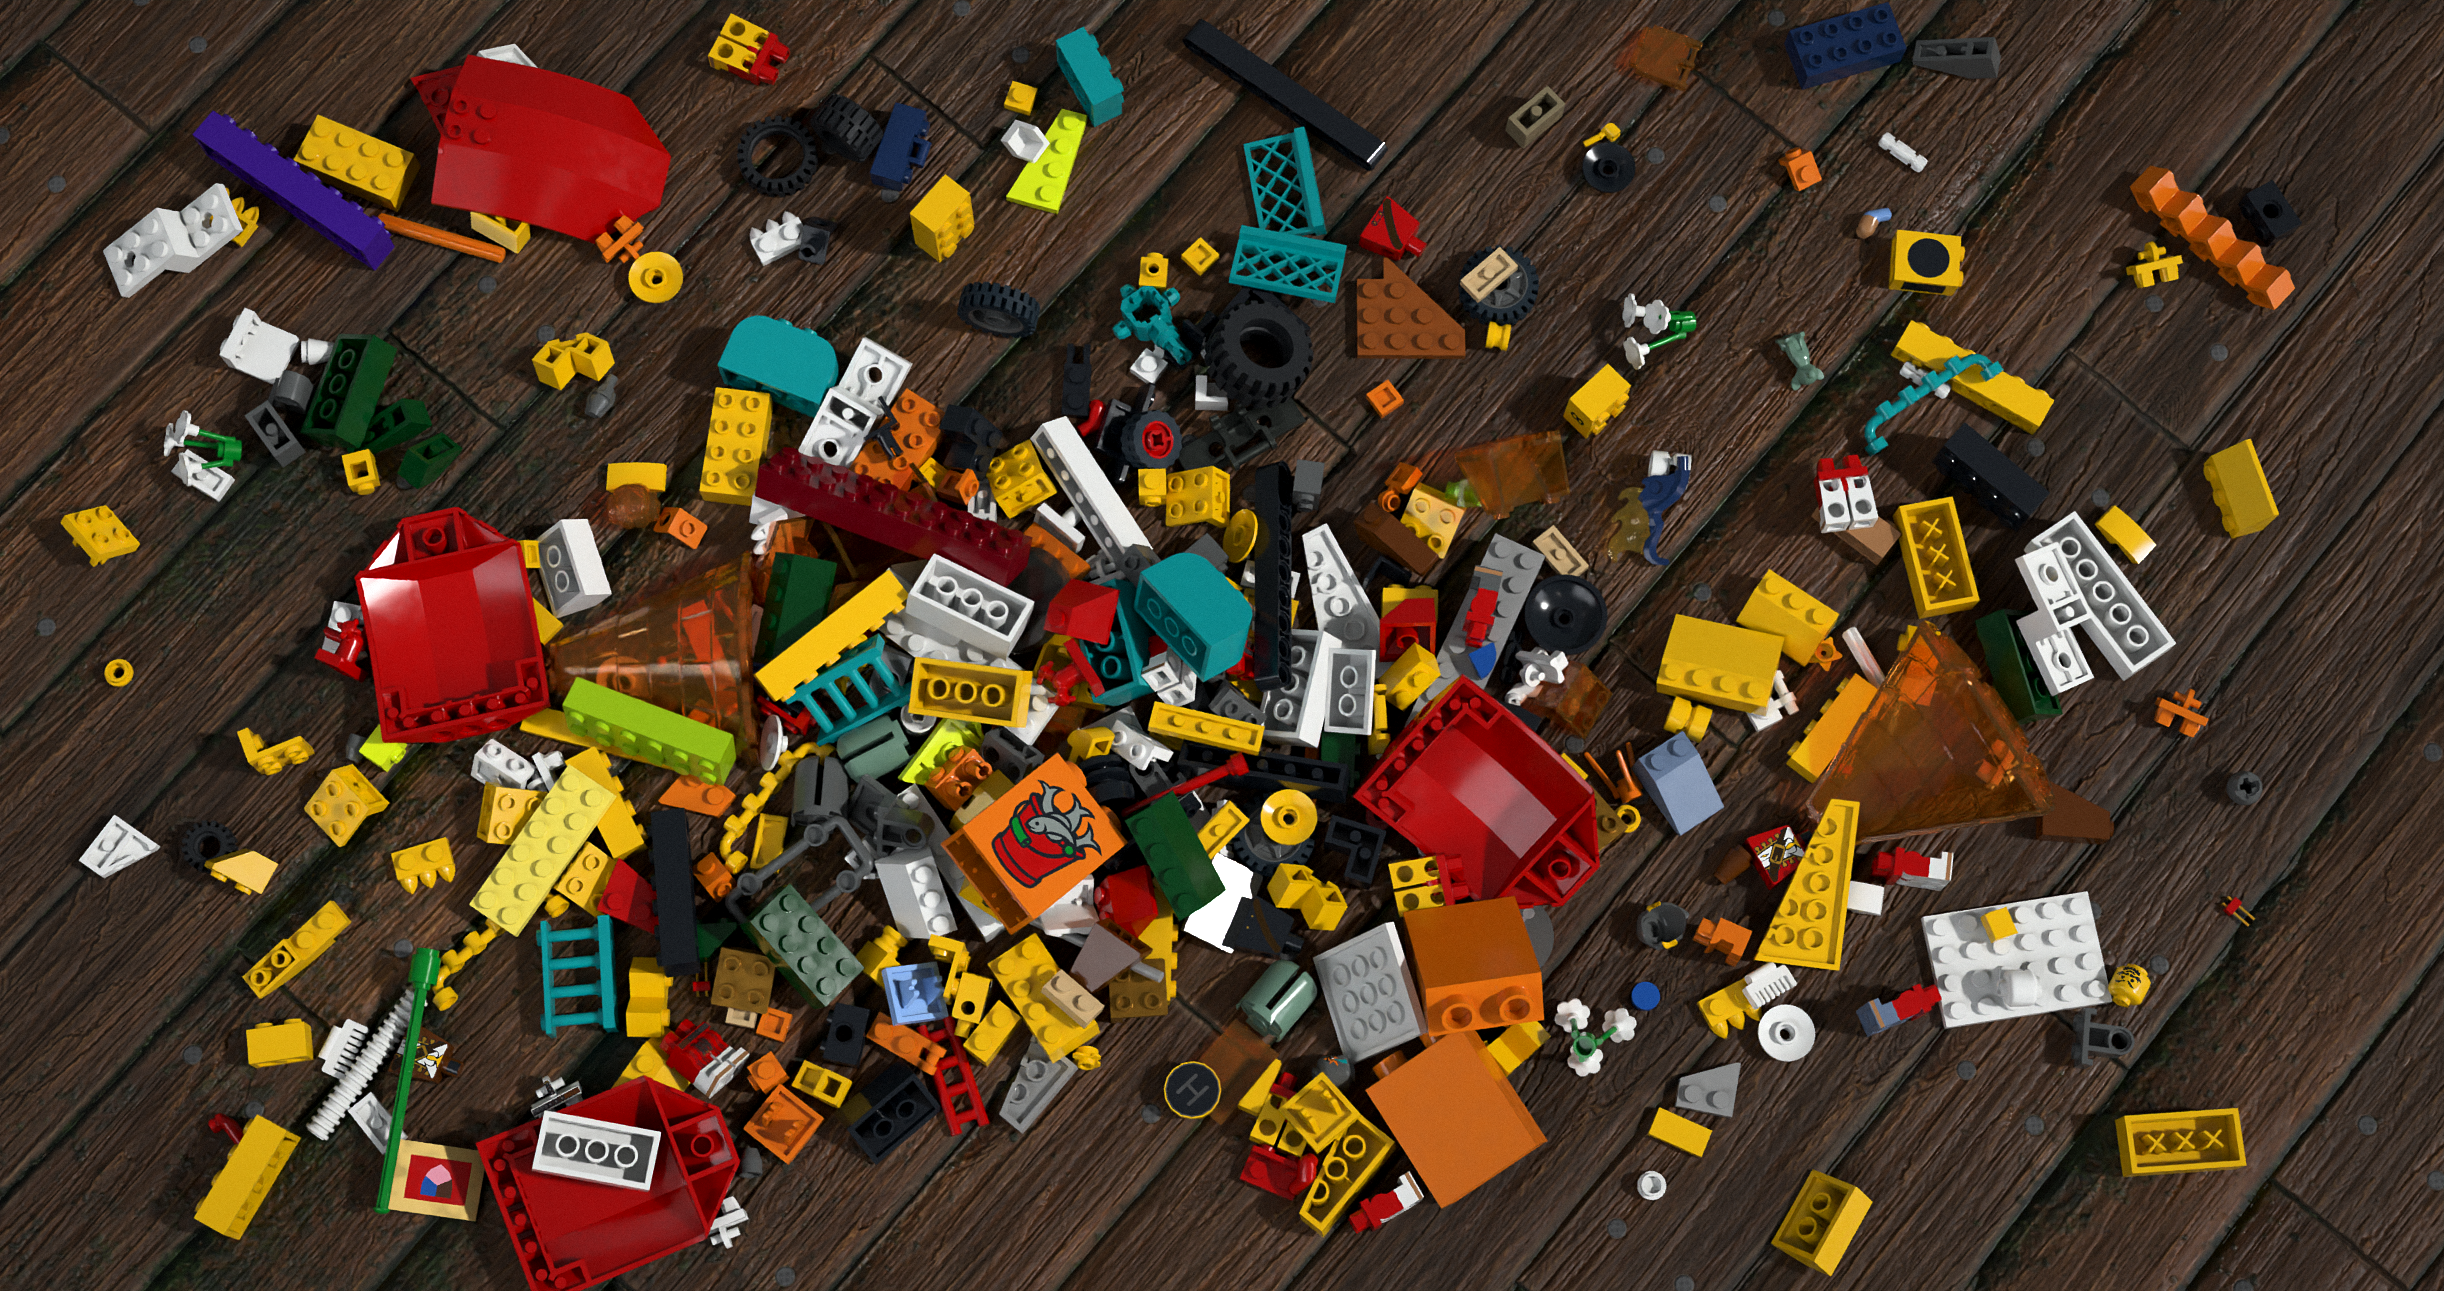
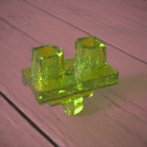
M1461 479V482L1447 483L1445 498L1458 500L1457 506L1486 507L1492 503L1494 491L1482 479Z

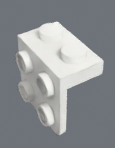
M244 308L241 315L235 318L233 330L229 338L222 342L219 355L228 366L273 385L276 377L280 378L282 371L286 370L300 340L296 335L262 322L254 311Z
M1089 874L1038 916L1045 934L1055 937L1070 933L1089 934L1095 922L1100 921L1093 905L1094 879L1092 874Z

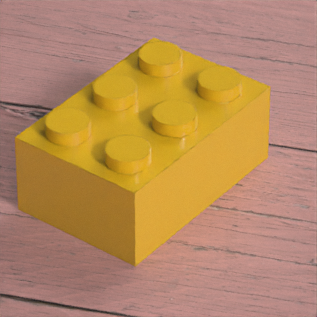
M946 174L910 212L915 244L939 263L945 257L949 258L955 252L956 244L962 238H967L974 229L970 193Z

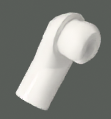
M1517 683L1506 693L1505 702L1520 706L1527 697L1542 699L1543 685L1529 687L1524 683Z

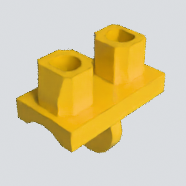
M2154 242L2145 243L2144 251L2138 252V259H2146L2147 262L2126 267L2127 275L2134 276L2137 288L2155 285L2152 270L2159 269L2161 282L2179 279L2177 264L2183 263L2181 255L2159 259L2160 255L2166 254L2165 247L2157 248Z

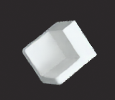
M1019 120L1014 121L1001 139L1002 143L1014 157L1031 163H1035L1050 144L1038 127Z
M1196 375L1195 410L1228 411L1227 393L1223 389L1220 391L1215 383H1207L1206 375Z

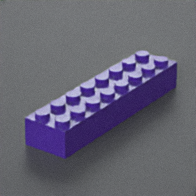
M212 111L192 134L210 159L375 271L395 247L390 239L391 234L384 228L385 224L374 215L368 217L365 215L363 208L352 200L349 203L342 199L343 195L334 187L329 186L326 188L320 184L322 181L310 171L307 173L301 171L299 164L290 157L284 159L279 156V151L267 142L263 145L257 141L258 137L249 129L244 128L241 130L236 126L237 123L224 113L221 116Z

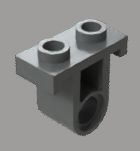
M284 370L280 378L276 377L268 401L273 407L307 415L317 389L307 377L293 371Z
M1224 679L1210 696L1211 703L1208 707L1219 716L1261 725L1268 717L1262 710L1256 708L1247 696L1227 679Z
M1149 762L1148 767L1151 769V772L1146 776L1138 775L1136 773L1137 767L1131 763L1129 765L1130 778L1144 799L1187 781L1180 772L1176 775V782L1172 784L1157 762Z
M887 793L883 800L876 804L874 810V819L878 820L873 838V843L877 845V856L888 857L894 847L910 850L921 849L934 832L935 824L932 817L924 812L893 807L898 800V795Z
M2085 1007L2078 1011L2073 1020V1031L2077 1032L2076 1042L2072 1044L2071 1059L2075 1060L2074 1068L2086 1069L2092 1066L2093 1059H2088V1055L2114 1059L2129 1053L2135 1043L2133 1034L2127 1028L2090 1022V1018L2097 1014V1009ZM2112 1036H2116L2121 1040V1049H2116L2112 1045Z

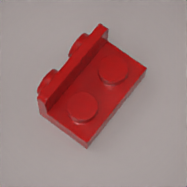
M1260 1143L1259 1147L1253 1145L1239 1180L1293 1202L1295 1194L1289 1190V1184L1297 1177V1167L1300 1158L1287 1154L1286 1157L1275 1154V1148L1264 1143Z

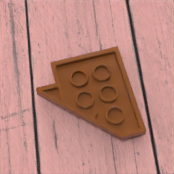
M1383 258V279H1357V358L1465 359V330L1391 260Z

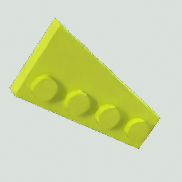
M1061 109L1045 135L1050 144L1035 163L1028 162L1007 194V201L1058 214L1087 124L1088 115Z

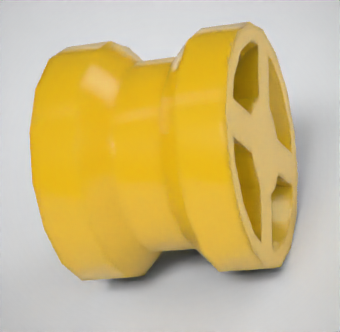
M1490 321L1485 348L1491 349L1495 346L1503 351H1507L1511 325L1499 326L1495 322Z
M886 925L883 928L881 937L875 938L872 943L895 959L898 956V950L901 947H905L909 942L891 926Z

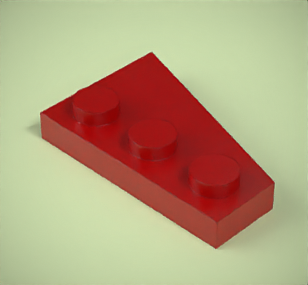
M462 66L411 78L440 134H442L451 93Z
M618 858L596 911L610 915L612 918L655 935L654 925H659L658 916H654L652 900L657 899L656 891H653L652 886L622 859Z

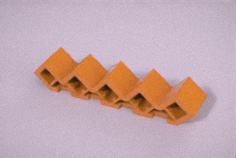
M2150 165L2130 186L2139 207L2146 213L2152 210L2162 219L2159 224L2173 236L2177 237L2180 234L2191 244L2188 248L2204 262L2207 259L2212 261L2220 268L2217 272L2233 287L2239 284L2249 293L2246 298L2253 304L2275 310L2295 289L2287 269L2266 264L2261 254V249L2256 243L2237 239L2233 232L2232 224L2228 219L2207 214L2202 198L2196 193L2179 190L2174 180V175L2170 170Z

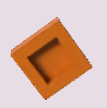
M1386 380L1366 394V399L1381 418L1404 403V399L1389 380Z
M768 1007V1012L761 1016L756 1034L784 1043L793 1015Z

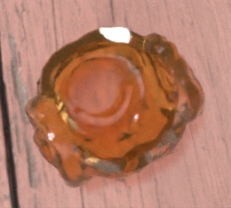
M642 483L622 484L614 490L612 495L607 497L606 509L608 519L613 525H620L626 530L634 529L635 527L639 529L645 528L651 522H656L660 519L661 509L657 493L650 491Z

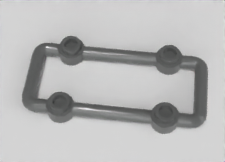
M833 816L822 824H811L805 829L802 839L756 873L748 872L742 874L738 879L737 887L732 889L725 898V905L737 924L740 925L747 918L736 902L743 895L758 893L762 888V881L810 846L825 844L828 840L829 832L836 827L840 829L863 864L855 870L840 872L836 878V884L811 901L809 905L817 912L841 893L856 891L860 887L861 879L873 869L874 860L844 817ZM743 931V933L746 935V937L748 938V940L750 941V943H751L754 947H756V948L759 949V947H758V946L751 940V938Z

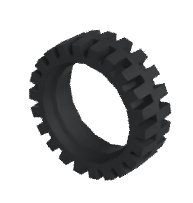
M769 116L765 117V122L763 123L760 120L754 122L755 127L749 126L746 129L747 134L741 136V144L738 143L737 148L738 164L745 181L749 183L753 190L757 189L758 193L762 195L767 193L769 197H775V194H778L782 198L785 197V193L794 195L796 194V189L803 190L805 183L809 184L812 181V174L815 175L816 165H818L816 145L809 130L806 127L803 128L802 123L798 121L794 123L792 118L789 117L783 120L782 116H775V120H771ZM783 134L793 137L800 143L804 158L800 168L794 174L786 178L770 179L763 177L755 170L752 164V153L761 140L772 135Z

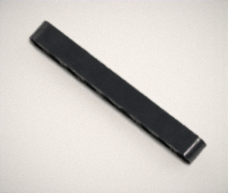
M1198 19L1182 39L1183 44L1191 52L1301 127H1305L1311 134L1361 168L1372 171L1388 151L1387 146L1379 138L1207 21Z
M1283 460L1258 467L1255 472V515L1258 529L1255 540L1254 679L1257 688L1261 692L1287 687L1290 685L1292 678L1291 471L1288 464Z

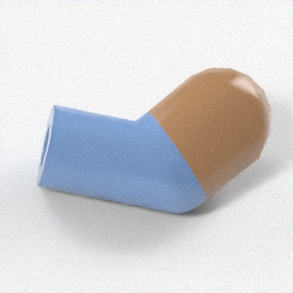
M1881 208L1865 212L1856 228V234L1862 239L1871 236L1879 222L1891 219L1890 209Z

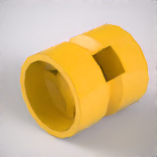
M1676 696L1663 729L1676 735L1683 731L1689 740L1700 743L1713 710L1699 704L1692 707L1690 701Z

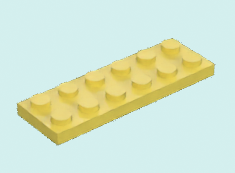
M569 764L469 905L518 937L617 796Z

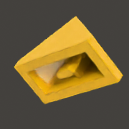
M869 940L855 956L864 967L861 972L884 990L885 986L881 971L889 967L902 966L889 953Z

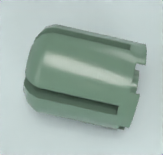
M892 710L841 735L838 739L837 753L840 759L846 763L844 767L854 782L859 783L861 777L865 774H869L876 780L908 764L915 754L909 756L907 753L912 748L897 719L891 721L889 718L894 715Z
M1281 959L1273 962L1236 1004L1237 1010L1241 1006L1248 1015L1247 1024L1263 1037H1266L1268 1033L1277 1037L1276 1042L1281 1041L1289 1029L1312 1004L1317 995V987L1312 977L1305 971L1271 1011L1268 1009L1296 976L1300 966L1292 961Z

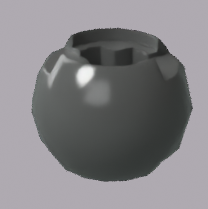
M2250 771L2236 772L2227 782V794L2230 800L2238 805H2251L2256 803L2262 794V782L2257 775ZM2240 785L2248 786L2249 791L2241 790Z

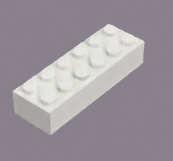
M2075 511L2032 539L2023 549L2028 554L2058 542L2093 615L2092 618L2081 622L2080 625L2123 681L2165 654L2176 644ZM2046 571L2048 579L2051 580L2049 573Z

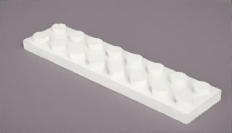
M888 568L887 570L892 572L909 594L914 585L894 569ZM906 607L895 615L889 612L883 617L885 623L878 628V630L913 657H928L1024 670L1009 657L1005 661L906 613ZM1033 676L1026 728L1004 726L1027 745H1032L1059 708L1055 703L1048 702V698L1055 697L1056 693L1044 684L1038 685L1036 683L1037 679Z

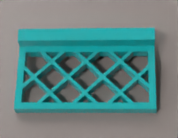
M1305 127L1295 128L1294 133L1243 144L1259 228L1266 230L1267 225L1273 219L1283 225L1279 230L1281 233L1297 236L1316 233V236L1327 234ZM1292 142L1293 149L1287 158L1276 152L1280 144ZM1262 148L1268 154L1260 164L1252 159L1251 150ZM1273 155L1284 161L1276 173L1265 167ZM1288 164L1297 169V175L1292 182L1280 176ZM1262 170L1273 176L1266 188L1256 182ZM1277 180L1288 185L1281 197L1270 191ZM1292 189L1302 194V199L1297 206L1285 200ZM1266 195L1278 201L1271 212L1261 207V203ZM1282 204L1293 210L1286 222L1275 216ZM1303 205L1305 208V212L1301 210ZM1300 214L1307 218L1308 227L1296 229L1290 224L1295 216Z
M1241 225L1229 283L1335 303L1347 245ZM1242 252L1255 254L1256 256L1247 259ZM1268 257L1281 259L1282 261L1273 264ZM1262 261L1267 268L1258 271L1253 264ZM1295 262L1307 264L1309 266L1300 269L1295 264ZM1289 266L1294 273L1284 276L1280 269ZM1321 267L1336 271L1326 274ZM1247 268L1252 273L1249 276L1236 275L1237 271ZM1315 271L1320 278L1311 281L1306 274ZM1273 273L1278 280L1274 282L1267 281L1264 276ZM1300 278L1305 285L1301 287L1293 286L1291 281ZM1326 283L1332 289V292L1320 291L1317 287Z

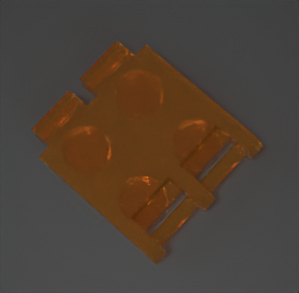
M1655 24L1653 29L1644 26L1637 42L1638 47H1635L1629 66L1637 69L1635 73L1637 75L1685 91L1687 87L1686 80L1689 72L1695 67L1694 60L1698 50L1702 49L1703 43ZM1690 48H1692L1693 50H1692V53H1691V55H1690V58H1689V60H1687V56H1688V53H1689V51H1690ZM1684 68L1685 71H1684V73H1683V76H1682L1681 80H1678L1679 77H1680L1681 71H1682V69Z

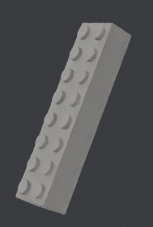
M1495 533L1480 565L1503 571L1497 602L1492 615L1495 617L1489 637L1485 636L1482 647L1492 642L1494 643L1496 648L1494 667L1489 675L1480 681L1468 658L1469 653L1479 649L1465 645L1467 632L1462 631L1467 611L1476 594V590L1469 589L1436 658L1441 675L1418 697L1404 728L1431 699L1461 674L1467 676L1483 690L1485 689L1540 571L1545 555Z

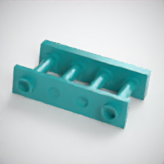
M879 633L857 644L851 650L848 649L840 653L841 658L831 666L827 667L824 663L816 670L819 674L806 685L801 681L794 687L796 693L785 701L787 704L796 700L802 701L820 725L821 729L819 730L816 742L819 747L828 742L832 744L838 741L841 735L897 706L903 707L910 702L912 681L901 686L881 659L885 641ZM866 663L872 664L891 692L877 698L858 672V667ZM843 675L849 677L868 704L854 710L834 681ZM819 688L825 689L844 716L831 723L811 696V692Z
M610 915L597 916L598 924H594L593 927L551 931V925L547 921H540L541 929L536 931L538 947L542 946L545 1014H541L540 1022L542 1031H546L550 1038H557L556 1027L591 1023L603 1025V1028L608 1033L619 1032L614 923ZM593 938L595 941H599V952H595V955L553 959L552 942ZM595 966L596 969H600L601 980H597L596 983L554 987L553 970ZM587 995L602 997V1008H598L596 1012L555 1015L556 998Z

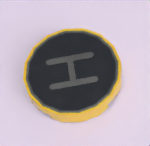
M1195 1061L1182 1063L1175 1067L1166 1078L1164 1086L1165 1101L1171 1111L1182 1118H1203L1210 1114L1219 1103L1221 1094L1220 1080L1214 1070L1206 1064Z

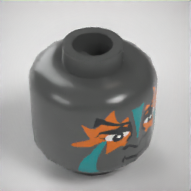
M1342 1054L1320 1057L1316 1067L1312 1068V1080L1323 1072L1340 1092L1347 1091L1351 1084L1355 1083L1354 1064L1352 1061H1348L1347 1057Z

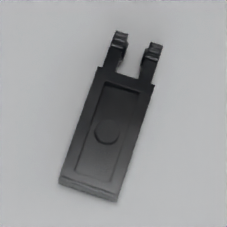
M1068 343L1067 363L1064 364L1061 417L1089 419L1092 364H1090L1091 344H1085L1083 348L1084 363L1074 364V343Z

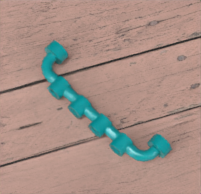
M1970 354L1962 359L1958 355L1954 356L1943 364L1946 369L1939 374H1936L1934 370L1920 379L1923 384L1916 389H1913L1910 385L1897 394L1900 399L1893 404H1890L1887 400L1875 408L1877 414L1867 422L1864 428V436L1868 443L1864 449L1871 457L1887 447L1888 443L1884 437L1877 438L1875 435V430L1880 424L1886 422L1971 365L1977 364L1983 368V371L1979 374L1985 382L2004 371L1998 361L1992 363L1986 356L1981 354Z

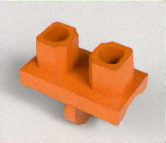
M623 215L614 224V227L623 235L615 242L605 232L595 240L599 250L603 253L602 258L606 263L610 262L623 249L625 252L618 257L622 263H625L630 258L636 261L640 257L637 251L644 246L639 240L632 246L630 245L643 232L642 229L644 227L639 222L635 224Z
M2188 688L2185 694L2178 691L2174 692L2172 698L2180 701V706L2160 697L2155 702L2158 708L2154 721L2169 727L2176 713L2184 717L2178 731L2192 738L2198 732L2201 725L2206 726L2209 719L2188 710L2189 706L2199 709L2202 703L2193 698L2195 690Z

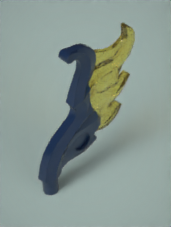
M1688 456L1677 457V470H1675V473L1668 476L1652 475L1642 480V484H1645L1644 489L1630 487L1620 493L1617 499L1622 500L1627 497L1629 502L1625 507L1618 510L1611 520L1612 523L1618 520L1622 521V528L1612 537L1608 545L1609 556L1615 563L1618 562L1617 556L1620 552L1631 550L1644 555L1647 561L1652 564L1669 565L1670 561L1660 558L1656 552L1665 523L1661 515L1664 510L1678 501L1686 490L1691 471L1688 470Z

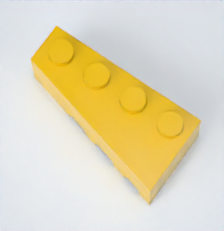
M1361 1115L1360 1118L1335 1138L1299 1212L1301 1220L1324 1238L1396 1150L1395 1141Z

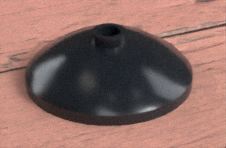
M1567 574L1555 575L1540 582L1530 593L1524 610L1525 625L1532 639L1544 650L1553 653L1555 650L1562 651L1565 656L1581 654L1592 648L1602 637L1608 618L1606 603L1599 590L1589 581ZM1559 617H1566L1568 619V623L1562 624L1559 621Z

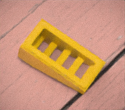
M1275 1059L1243 1096L1238 1104L1240 1110L1256 1117L1259 1116L1281 1069L1282 1063L1280 1060Z

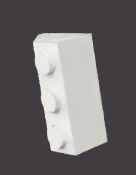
M588 519L560 520L535 539L538 541L540 568L538 569L555 618L596 606L612 594Z
M1329 648L1324 731L1371 735L1376 650Z
M926 843L918 850L908 849L874 861L898 932L903 937L930 939L931 934L941 936L958 930L929 843Z

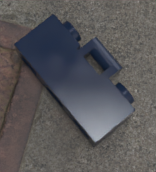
M895 102L870 171L873 184L902 191L904 185H909L912 179L913 169L910 166L920 169L924 167L932 145L931 142L921 139L922 137H927L930 129V122L927 120L926 111ZM916 146L919 147V149L916 154V157L914 158L912 157V154Z

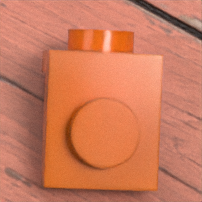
M1800 147L1792 148L1785 152L1786 156L1778 160L1780 165L1786 166L1796 191H1801L1822 180L1810 150L1800 149Z
M967 468L964 474L949 469L936 492L941 498L967 506L970 499L977 493L980 484L972 469Z
M713 852L693 866V874L717 903L724 899L732 889L737 887L736 880Z

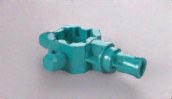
M1131 284L1123 286L1120 289L1123 298L1120 308L1123 320L1114 325L1112 329L1114 335L1121 340L1130 336L1131 332H1133L1140 341L1152 340L1157 347L1168 350L1179 365L1185 364V361L1182 359L1183 357L1188 362L1192 357V352L1180 341V335L1178 334V329L1172 323L1170 307L1180 300L1178 291L1172 287L1161 292L1162 295H1160L1153 286H1143L1138 290ZM1144 304L1147 306L1152 304L1154 307L1157 306L1161 315H1154L1150 318L1149 323L1146 321L1141 323L1139 320L1136 321L1132 312H1139L1143 309Z

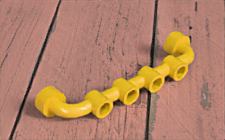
M807 742L800 745L793 753L789 750L782 753L777 762L782 767L775 775L770 771L767 772L759 783L763 787L761 792L757 796L750 793L743 800L741 806L745 811L740 817L731 815L724 823L723 828L727 832L720 841L719 850L721 857L726 861L724 867L731 874H738L748 861V857L739 850L733 853L731 851V844L745 832L748 823L753 817L762 812L765 803L781 789L784 780L789 774L796 771L799 762L807 754L815 753L816 756H820V764L824 767L825 757H836L837 748L829 742L820 747L816 742Z
M549 892L543 900L547 903L545 910L552 918L560 916L570 905V902L563 894L555 895ZM488 918L485 924L489 928L479 935L477 931H473L463 939L466 947L458 954L452 949L441 957V962L444 965L439 969L437 986H432L435 994L432 1001L440 1011L448 1009L458 999V995L451 987L444 988V980L450 974L458 972L473 955L481 953L486 948L487 943L493 938L507 931Z

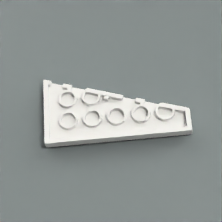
M1326 523L1302 535L1318 631H1325L1341 640V648L1376 650L1374 682H1376L1395 662H1379L1380 619Z

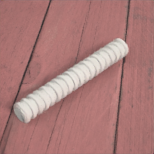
M407 989L405 991L406 996L399 999L401 1001L399 1005L395 1004V1011L389 1012V1019H384L383 1022L385 1024L383 1027L379 1026L377 1035H372L374 1038L372 1042H367L368 1047L361 1050L363 1054L355 1058L357 1060L355 1064L352 1063L350 1065L352 1069L344 1073L346 1075L344 1079L340 1078V1085H335L333 1088L335 1090L334 1093H329V1100L323 1101V1108H318L317 1116L313 1115L311 1124H306L307 1130L320 1139L328 1140L329 1137L327 1135L329 1132H334V1125L340 1124L338 1121L340 1117H345L344 1112L346 1109L349 1110L351 1108L349 1105L357 1101L355 1099L357 1094L359 1096L362 1094L360 1090L368 1086L366 1082L373 1079L371 1075L379 1071L377 1067L384 1064L383 1059L390 1056L388 1054L390 1050L394 1051V1044H399L401 1041L399 1038L401 1035L404 1036V1031L409 1025L414 997L412 990Z

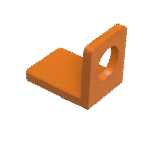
M665 507L653 531L669 533L690 548L696 549L707 530V525L681 508ZM670 515L668 522L663 525L665 519Z

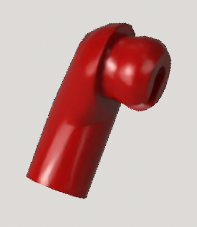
M223 1113L215 1114V1117L208 1121V1125L214 1133H219L224 1129L234 1144H239L245 1135L237 1121Z

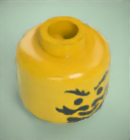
M2131 963L2118 967L2108 985V991L2113 996L2112 1000L2117 1005L2126 1008L2129 1005L2136 1006L2141 1004L2151 984L2150 979L2147 977V971Z

